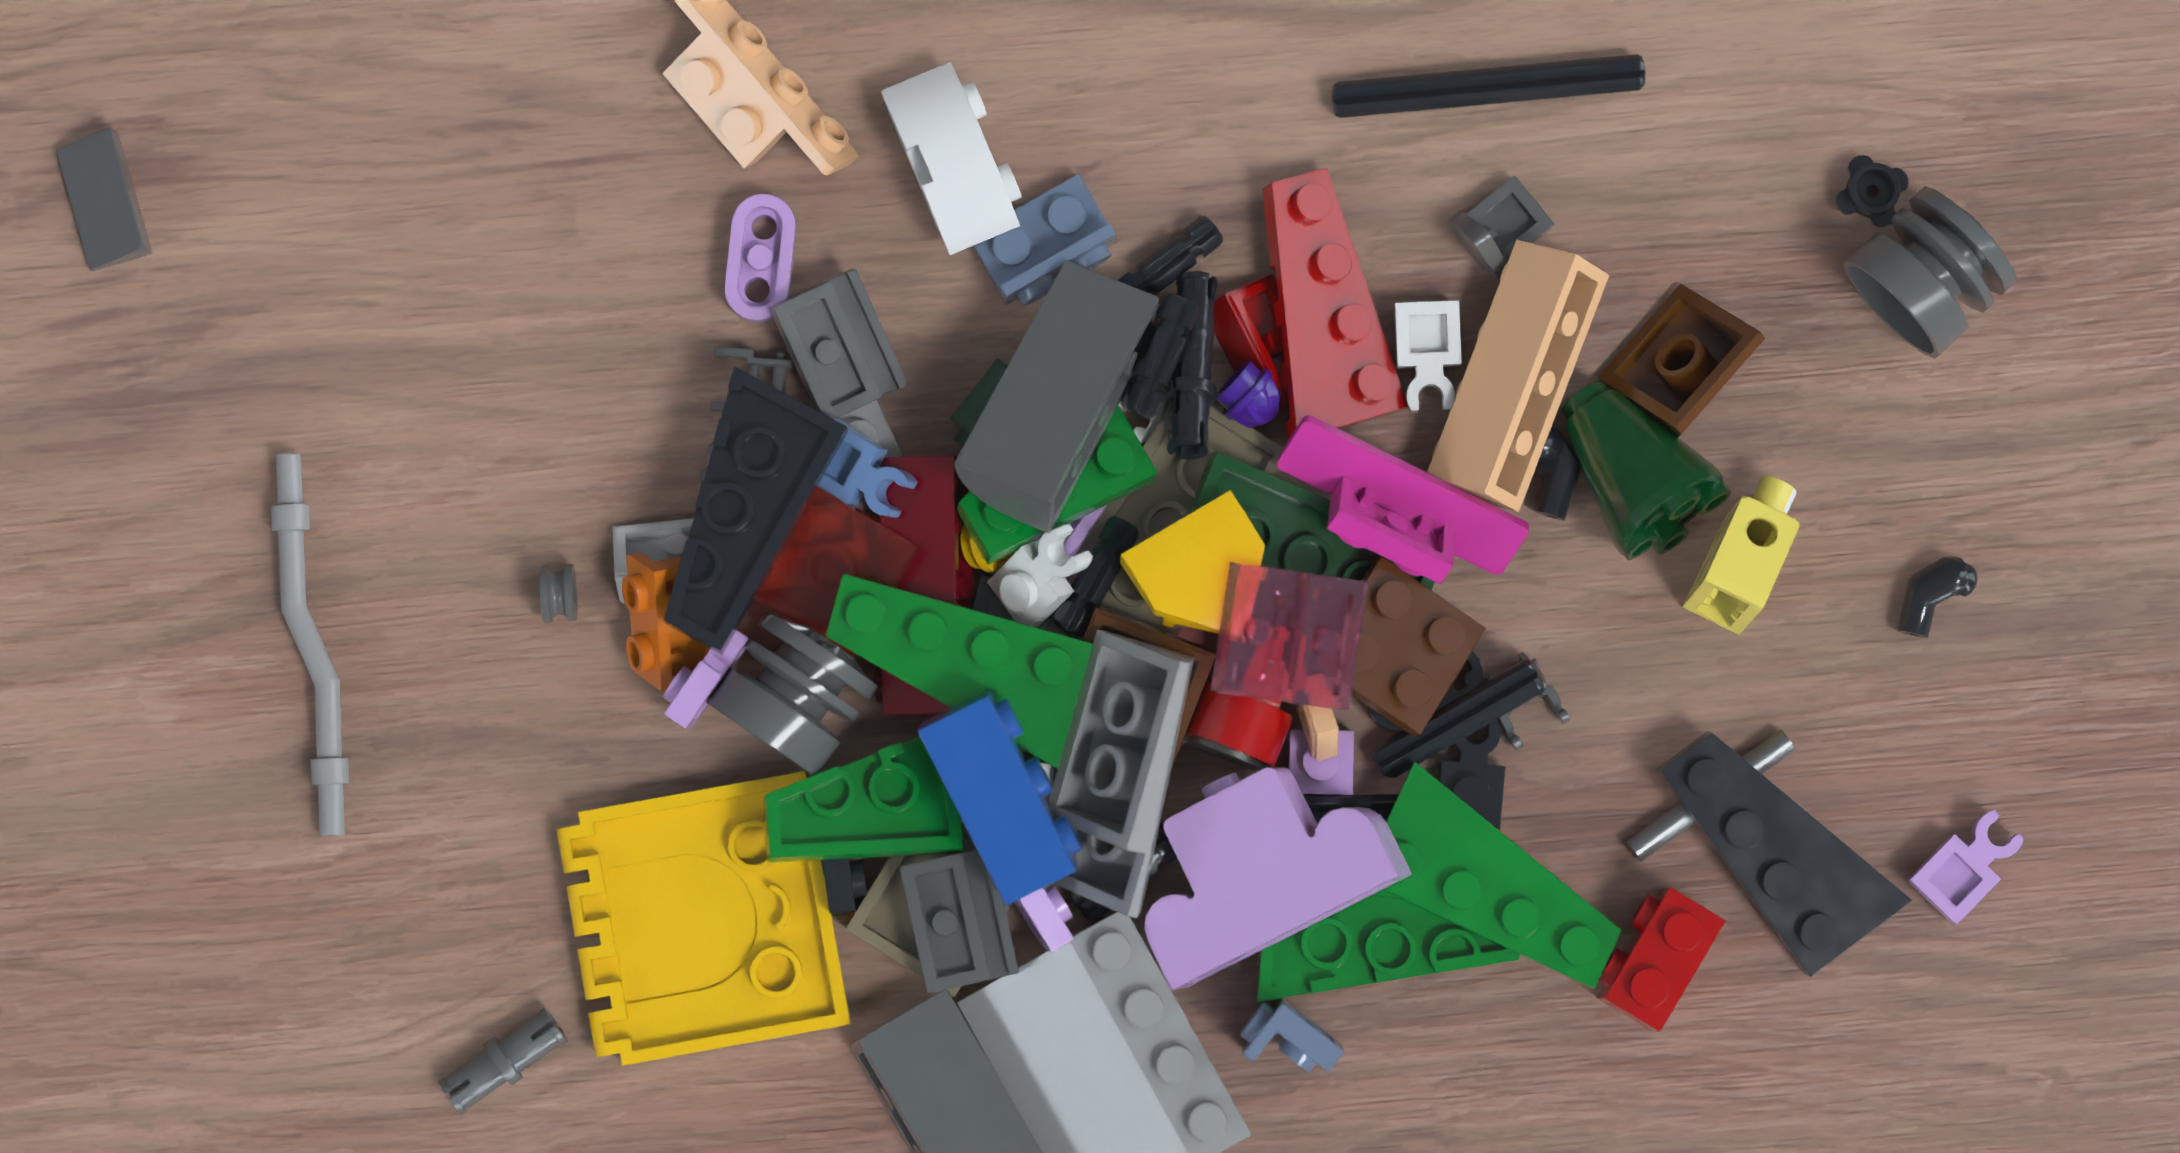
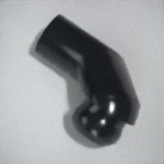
M1551 427L1536 466V470L1544 480L1535 512L1549 518L1565 521L1581 471V465L1564 436L1557 429Z
M1942 557L1913 574L1907 585L1897 631L1910 636L1928 638L1936 604L1954 595L1966 597L1975 589L1978 576L1974 567L1965 563L1959 557Z

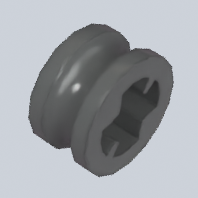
M565 564L563 570L559 572L552 571L549 565L541 566L539 587L543 622H553L554 617L557 615H564L567 621H576L578 601L574 565Z

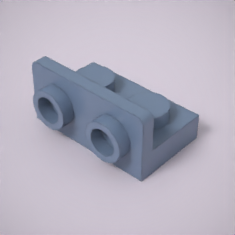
M1077 174L1015 209L1014 211L1020 224L1019 227L978 243L973 247L1005 303L1008 305L1020 298L1023 305L1026 306L1047 295L1054 282L1053 278L1057 277L1066 260L1090 270L1108 260L1112 256L1108 247L1117 243V234L1111 223H1107L1081 176Z
M1283 998L1279 1000L1274 1008L1263 1001L1240 1031V1035L1248 1041L1242 1048V1055L1252 1063L1276 1032L1284 1037L1279 1044V1049L1309 1073L1316 1064L1329 1073L1344 1053L1341 1043Z

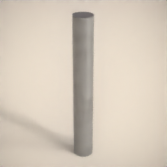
M1780 729L1742 758L1763 774L1796 749L1787 735ZM1678 803L1628 839L1626 844L1635 857L1642 862L1695 822L1682 804Z

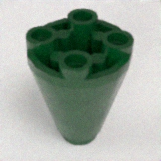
M1596 381L1582 388L1563 406L1562 413L1568 420L1566 429L1612 543L1627 560L1639 557L1652 546L1659 555L1672 550L1688 536L1689 530L1685 525L1699 513L1704 515L1713 511L1730 496L1731 490L1723 481L1722 474L1712 463L1621 392L1615 389L1609 390L1603 381Z

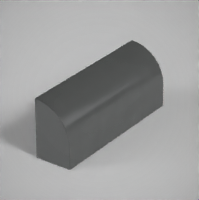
M1066 260L954 463L959 478L974 495L1006 516L1050 533L1120 403L1128 381L1131 382L1135 374L1133 369L1151 326L1158 327L1159 317L1156 316L1159 309V297Z
M947 989L940 991L850 1045L854 1055L912 1153H1043Z

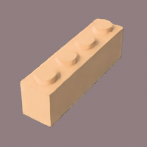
M1516 240L1509 260L1502 270L1500 283L1486 320L1480 327L1477 343L1463 380L1456 389L1455 400L1443 432L1433 449L1432 460L1427 473L1492 505L1519 512L1608 281L1609 275L1577 254Z

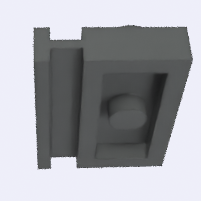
M849 269L830 280L823 281L769 307L815 410L826 416L839 418L883 397V395L897 388L900 389L908 385L856 269Z
M978 850L900 867L927 994L1019 973L1004 902Z

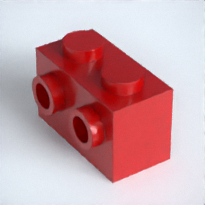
M1671 887L1663 888L1658 896L1649 892L1630 922V926L1637 929L1625 952L1616 947L1604 967L1598 982L1605 986L1597 999L1653 1032H1661L1726 920Z

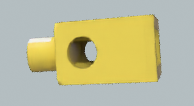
M1762 476L1752 498L1743 495L1726 515L1682 608L1738 635L1760 613L1766 604L1800 527V523L1796 519L1787 515L1797 494V491L1790 484L1775 477Z

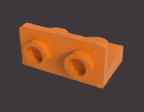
M641 552L627 554V576L622 580V595L625 605L630 611L631 636L626 640V654L632 670L662 692L667 690L675 676L684 666L694 671L699 662L703 661L708 654L710 648L669 627L664 622L681 556L653 561Z

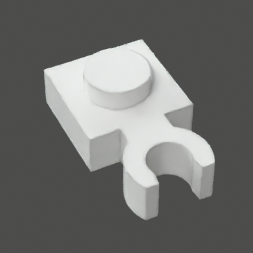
M1459 301L1395 303L1396 369L1415 368V378L1408 386L1405 396L1409 412H1418V394L1425 387L1438 389L1442 395V410L1451 411L1455 400V391L1452 383L1443 375V367H1457L1462 364Z
M1070 524L1052 529L1050 533L1046 532L1040 541L1036 540L1021 546L987 581L1015 622L1036 628L1040 627L1074 592L1065 577L1083 571L1090 565L1093 556L1089 551L1071 558L1065 553L1064 540L1073 531Z

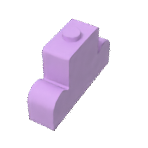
M1285 767L1265 768L1241 781L1236 773H1232L1202 788L1201 790L1206 799L1165 820L1164 831L1194 893L1172 894L1160 898L1148 911L1144 929L1148 943L1170 989L1188 988L1412 875L1388 824L1375 811L1361 807L1340 808L1330 811L1317 824L1290 769Z

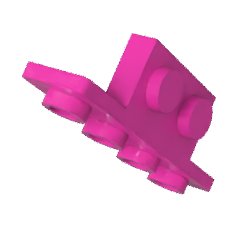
M1305 415L1301 419L1278 455V469L1331 494L1328 530L1336 533L1341 540L1350 546L1367 548L1393 561L1402 571L1414 576L1422 575L1440 585L1453 567L1454 555L1494 575L1502 574L1529 534V524L1525 520L1311 415Z

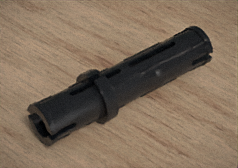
M1202 271L1184 272L1176 279V294L1196 303L1199 306V312L1192 329L1185 328L1182 336L1187 339L1175 367L1172 379L1165 386V399L1170 404L1167 452L1170 455L1175 453L1176 458L1185 460L1203 458L1208 453L1210 407L1216 401L1217 392L1215 384L1211 382V366L1214 344V311L1218 281L1216 277L1212 276L1209 278V273Z

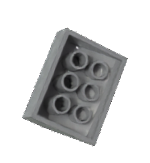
M1116 912L1073 936L1074 939L1053 953L1047 951L1020 966L1018 974L1001 977L957 1002L989 1062L1043 1153H1220L1252 1135L1129 916Z

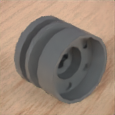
M1924 186L1909 200L1912 211L1901 208L1891 218L1894 230L1904 244L1903 246L1890 237L1876 232L1843 266L1846 275L1855 289L1875 313L1908 344L1924 355L1935 359L1969 327L1966 316L1956 299L1971 309L1983 313L1994 303L1991 292L2002 295L2017 279L2011 264L1987 230L1973 216L1937 190Z
M767 611L759 626L780 640L781 644L772 653L749 638L744 647L764 669L755 678L740 670L729 668L706 703L812 775H816L822 771L840 744L836 736L820 722L824 715L829 711L854 722L860 715L857 710L837 697L846 685L870 700L878 686L866 677L852 656L803 623L799 624L781 619Z

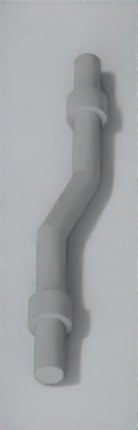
M301 454L276 455L277 505L271 506L272 532H278L281 611L315 687L317 759L310 760L311 785H318L319 836L345 835L343 784H350L349 758L342 757L340 679L306 605L304 532L310 531V505L303 504Z

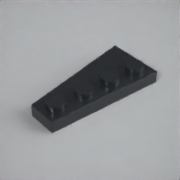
M1705 732L1656 769L1805 975L1810 977L1912 901V899L1712 732Z

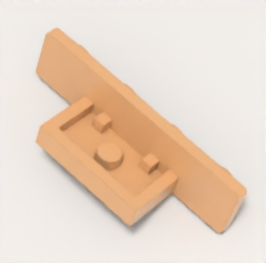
M674 0L699 29L701 34L662 74L744 169L756 164L786 132L824 175H830L851 165L858 158L859 155L849 143L848 134L841 124L835 119L826 116L808 96V89L804 81L795 72L783 67L767 48V42L762 32L752 23L743 20L727 0Z

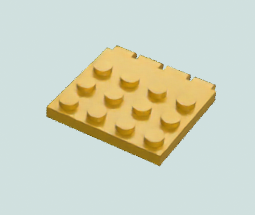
M806 771L578 812L580 825L556 829L564 874L588 870L590 882L566 886L574 936L579 937L599 933L601 945L577 949L585 999L591 1000L610 996L612 1009L588 1013L595 1057L620 1053L621 1063L624 1066L851 1024L832 914L829 913L823 860L768 863L764 796L808 778Z

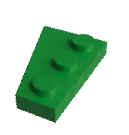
M1119 405L1052 529L1070 524L1155 481L1158 472ZM971 491L958 504L957 512L988 565L1017 551L1021 546L1040 539L1046 533L995 510Z

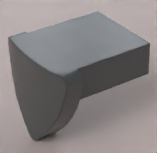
M1515 175L1468 213L1458 212L1449 220L1464 248L1488 274L1497 280L1501 277L1502 270L1509 260L1516 240L1534 243L1554 226L1553 221Z

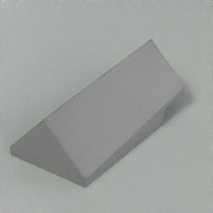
M1097 630L1053 784V792H1051L1048 802L1056 819L1065 814L1067 815L1083 849L1074 853L1077 860V871L1054 882V884L1126 916L1137 918L1144 904L1194 656L1107 631Z

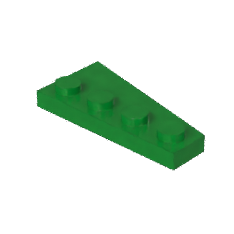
M843 574L826 637L950 708L991 689L997 703L1007 698L1018 716L1024 730V734L1015 738L1019 747L1055 768H1059L1093 643Z
M1413 762L1386 820L1412 875L1382 890L1578 983L1595 989L1622 930L1416 762Z
M1380 890L1261 950L1257 1002L1519 960L1520 955L1386 891Z

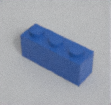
M991 689L920 723L918 733L1006 906L1077 871V860L1074 853L1083 849L1081 842L1066 814L1057 819L1055 818L1045 798V795L1053 792V787L1037 756L1026 761L1015 739L1024 734V730L1007 698L997 703Z

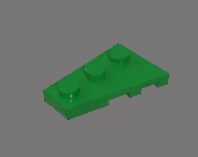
M920 736L904 743L898 742L880 749L877 753L842 767H834L765 794L763 799L768 863L957 853L963 849L961 816Z

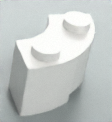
M949 62L881 90L899 140L949 255L1020 226L1011 202L1022 198V195L1008 162L999 166L995 164L977 119L987 116V113L973 80L961 85L952 63Z

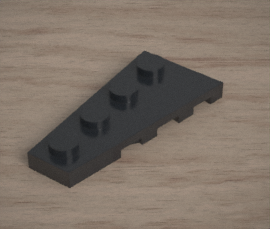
M735 366L729 382V392L721 419L719 418L713 440V450L704 482L702 481L695 505L696 511L689 537L684 545L664 618L665 624L721 655L726 650L848 433L847 426Z

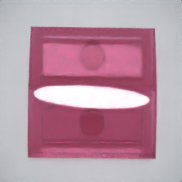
M1230 562L1211 691L1280 700L1293 704L1349 710L1368 582Z

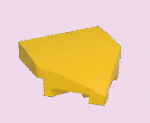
M1230 490L1122 553L1120 563L1153 614L1164 617V626L1174 628V625L1178 624L1222 634L1223 639L1243 643L1265 544Z

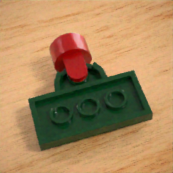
M1211 452L1186 516L1231 490L1265 544L1243 643L1223 639V635L1220 634L1222 646L1235 666L1240 669L1233 690L1205 682L1185 735L1189 737L1188 742L1199 749L1243 767L1261 771L1265 768H1274L1293 721V716L1279 709L1288 684L1298 682L1300 677L1319 673L1309 666L1311 660L1371 564L1381 555L1367 548L1350 546L1341 540L1336 533L1327 529L1330 508L1329 499L1220 452ZM1385 558V559L1388 560L1390 563H1392L1393 565H1395V563H1394L1393 561H1391V560ZM1408 574L1432 590L1434 581L1422 575L1414 576Z

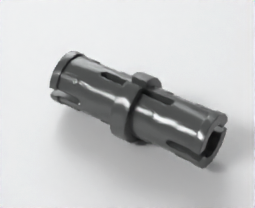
M547 1008L541 1009L540 1013L501 1040L493 1037L483 1044L486 1049L484 1052L446 1078L443 1077L438 1081L444 1093H449L452 1096L449 1101L461 1115L469 1107L508 1081L513 1085L523 1078L521 1071L560 1044L563 1045L568 1042L563 1030L554 1026L557 1021Z

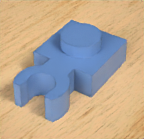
M830 417L847 426L848 433L818 486L846 504L858 506L864 495L867 505L873 512L882 516L898 518L902 511L888 502L886 498L887 488L891 483L896 482V484L902 487L914 489L918 483L915 477L902 469L893 467L881 468L880 464L888 450L842 420Z

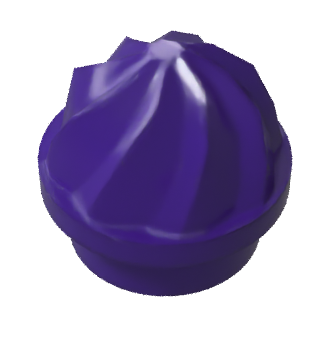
M1247 361L1240 366L1216 393V400L1225 407L1223 415L1228 420L1233 419L1248 428L1271 422L1277 415L1281 392L1272 379V372L1267 368L1260 371L1251 361Z

